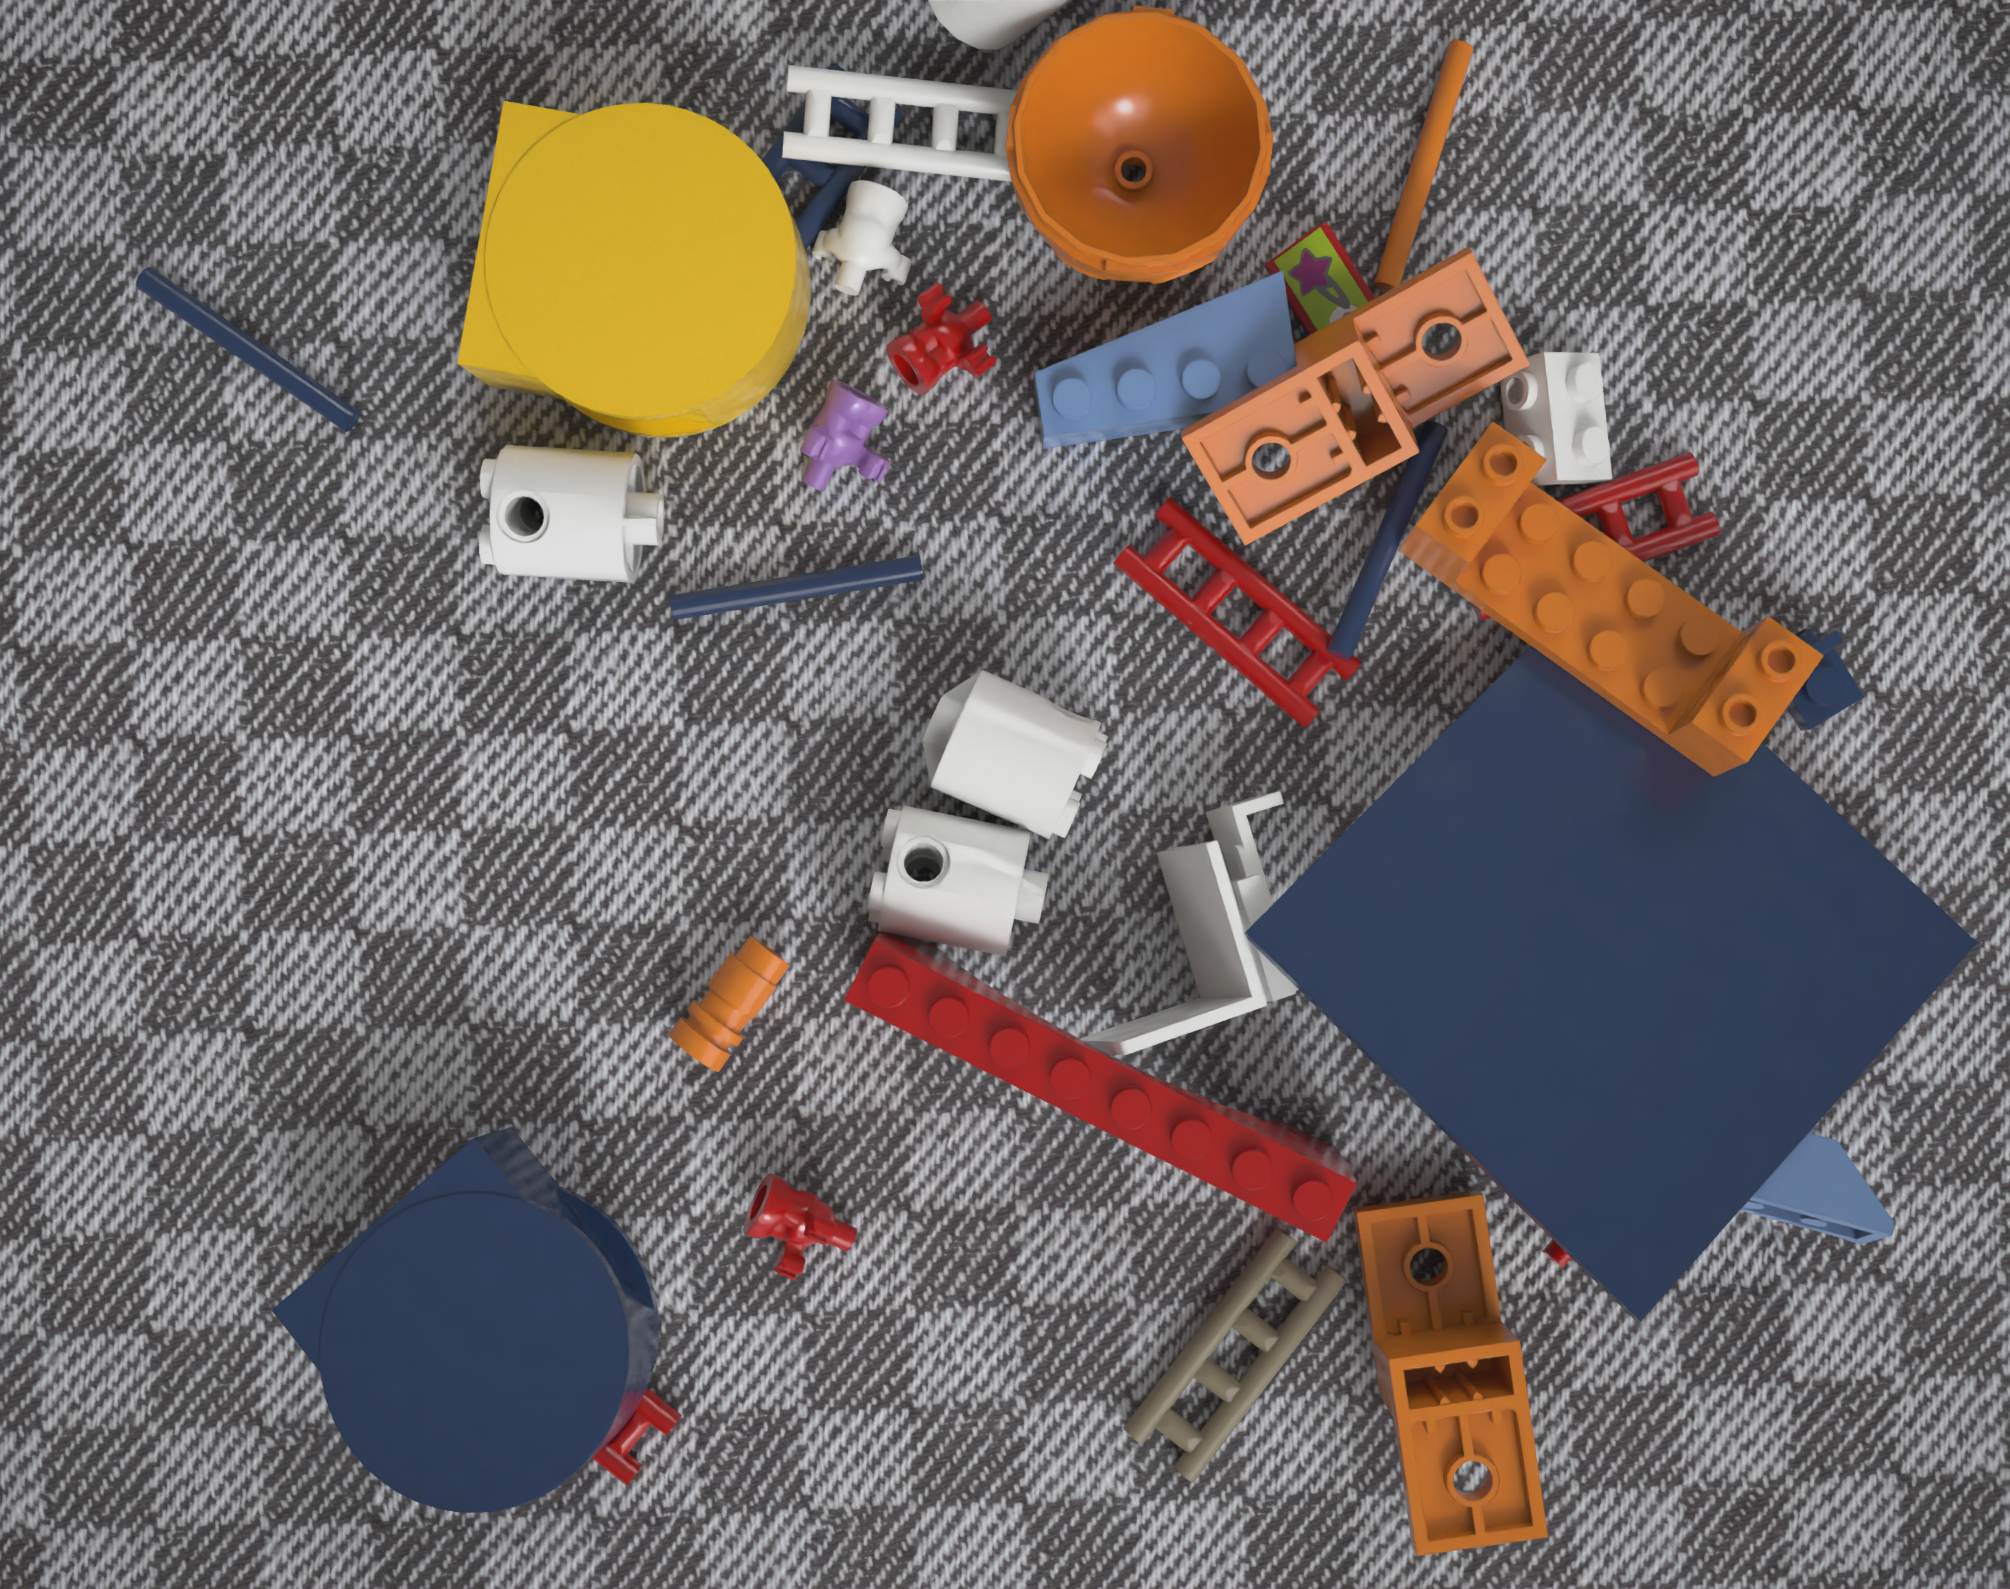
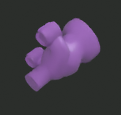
M834 379L831 380L822 409L814 419L812 426L804 433V442L800 450L810 456L811 460L801 481L817 490L824 491L836 467L852 465L860 468L859 474L864 478L874 479L877 483H880L891 461L875 453L864 443L870 435L872 428L881 423L886 417L889 408L848 384Z

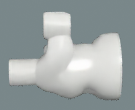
M853 181L848 189L846 210L839 228L819 231L812 255L816 259H821V257L827 258L829 263H835L837 258L842 262L834 285L837 290L849 295H859L866 271L883 268L881 276L885 281L893 279L897 281L898 285H904L912 261L908 257L901 255L892 245L897 226L906 214L908 203L896 191L871 181Z

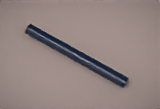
M148 267L140 273L136 280V288L343 431L348 432L356 425L361 412L152 267Z
M1427 420L1422 426L1416 440L1420 452L1410 457L1407 461L1327 647V652L1333 656L1344 660H1350L1448 433V429L1438 422Z
M920 555L674 594L670 595V607L673 619L679 620L924 580Z

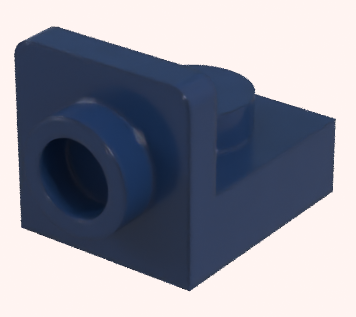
M1808 627L1794 634L1824 655L1787 706L1800 731L1811 730L1864 698L1834 648L1844 641L1838 629L1815 634L1812 627Z

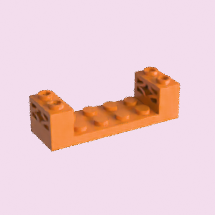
M1492 422L1414 526L1398 551L1713 777L1747 763L1824 655L1769 616L1741 632L1531 483L1547 459L1495 422Z

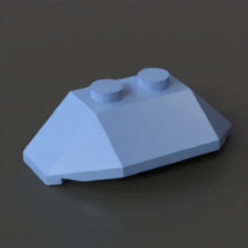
M1814 1128L1740 1210L1836 1236L1858 1244H1866L1892 1236L1894 1231L1893 1219L1837 1140L1813 1134Z

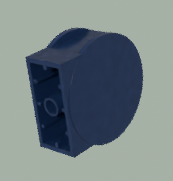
M512 1127L473 1138L272 1309L275 1316L321 1373L324 1395L332 1419L352 1453L365 1468L382 1483L407 1498L433 1508L461 1513L494 1512L518 1507L555 1490L575 1475L621 1431L634 1414L650 1383L659 1344V1316L655 1291L647 1267L634 1243L618 1223L599 1206L582 1195L559 1186Z

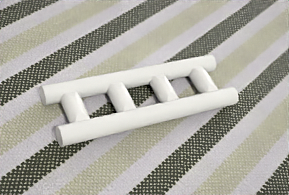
M788 65L787 92L806 94L803 133L784 131L782 158L1012 182L1008 167L1006 140L1010 104L1012 105L1018 90ZM832 97L870 101L867 140L829 136ZM896 104L934 108L931 147L893 143ZM959 110L997 114L994 154L956 150Z

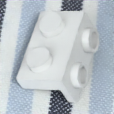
M1542 352L1527 357L1530 365L1501 380L1500 386L1505 430L1547 459L1531 483L1540 487L1555 484H1594L1611 480L1610 444L1607 432L1599 353Z

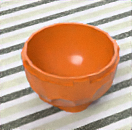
M1134 5L1133 10L1101 15L1054 40L1023 77L1012 105L1010 104L1006 153L1017 201L1031 224L1053 248L1057 257L1073 269L1090 277L1102 280L1111 279L1158 284L1183 276L1213 262L1219 257L1220 251L1227 246L1256 208L1270 173L1274 133L1271 132L1267 104L1244 60L1204 26L1174 15L1175 10ZM1128 165L1139 166L1144 172V178L1138 182H1129L1122 176L1121 170Z

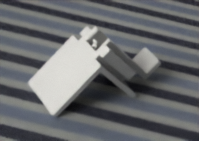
M1280 791L1252 797L1206 812L1214 841L1157 852L1200 998L1081 1038V1040L1108 1054L1127 1055L1267 1006L1266 1002H1273L1296 994V991L1299 989L1244 934L1273 905L1246 815L1284 804Z

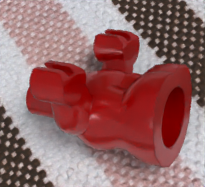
M934 283L917 297L918 303L922 308L923 322L911 332L898 336L889 342L886 349L889 361L902 381L911 390L921 395L928 393L936 386L939 379L954 367L968 371L973 377L978 378L996 364V358L993 355L989 356L987 353L988 347L983 343L975 347L973 335L992 320L988 309L978 300L959 314L945 309L951 304L952 300L949 294L945 295L942 292L943 286L940 283Z
M769 1173L763 1179L753 1197L745 1219L743 1233L757 1239L770 1235L783 1240L781 1251L775 1261L773 1270L784 1277L796 1280V1276L800 1275L804 1270L806 1259L802 1255L808 1245L820 1243L825 1246L830 1244L848 1251L855 1240L857 1228L835 1219L831 1206L822 1202L812 1192L796 1190L781 1177Z

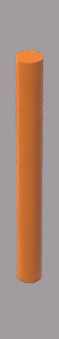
M1452 40L1448 44L1375 278L1374 285L1382 290L1390 291L1401 284L1473 53V46L1464 41Z

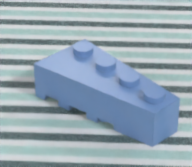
M1283 271L1035 372L1034 393L1042 448L1048 449L1185 429L1296 367L1297 363Z

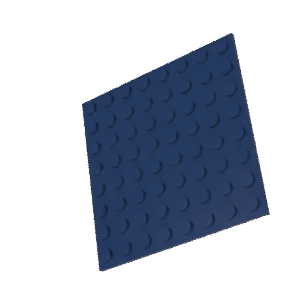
M1531 645L1244 933L1247 939L1636 1322H1641L1978 943L1766 745L1761 743L1747 763L1713 777Z

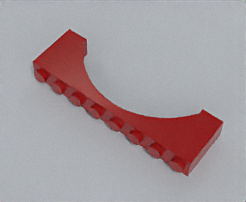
M882 931L877 935L844 1001L1327 1243L1357 1185L1356 1179L1336 1147L1282 1120L1280 1123L1266 1120L1198 1096L1090 1045L1004 996L943 954V950L921 939Z

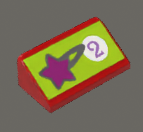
M1323 222L1264 265L1270 276L1283 271L1288 305L1308 336L1375 299L1327 222Z

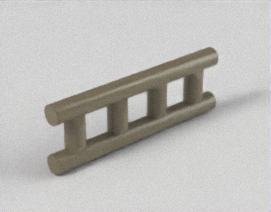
M1279 1227L1275 1228L1124 1426V1430L1141 1444L1147 1440L1156 1428L1182 1448L1185 1452L1175 1463L1174 1468L1190 1482H1194L1347 1282L1340 1273L1329 1265L1324 1268L1315 1280L1287 1259L1286 1256L1297 1241ZM1269 1278H1272L1300 1300L1278 1330L1247 1308ZM1231 1328L1262 1350L1240 1380H1237L1209 1358ZM1193 1378L1223 1400L1201 1431L1171 1409Z

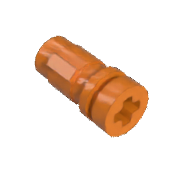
M750 935L736 955L732 952L709 981L710 990L701 1002L693 1000L687 1008V1011L691 1014L689 1018L681 1017L668 1036L696 1060L710 1069L719 1072L732 1055L728 1048L731 1044L738 1047L744 1039L740 1032L750 1019L755 1018L776 990V984L791 965L771 948Z

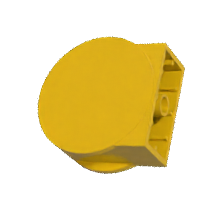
M503 101L457 364L489 387L565 400L582 414L602 425L620 432L645 437L673 438L709 431L733 421L763 400L786 373L800 347L809 317L811 276L807 253L796 223L778 184L757 154L739 137L722 125L705 116L670 105L626 103L603 107L584 114H577Z

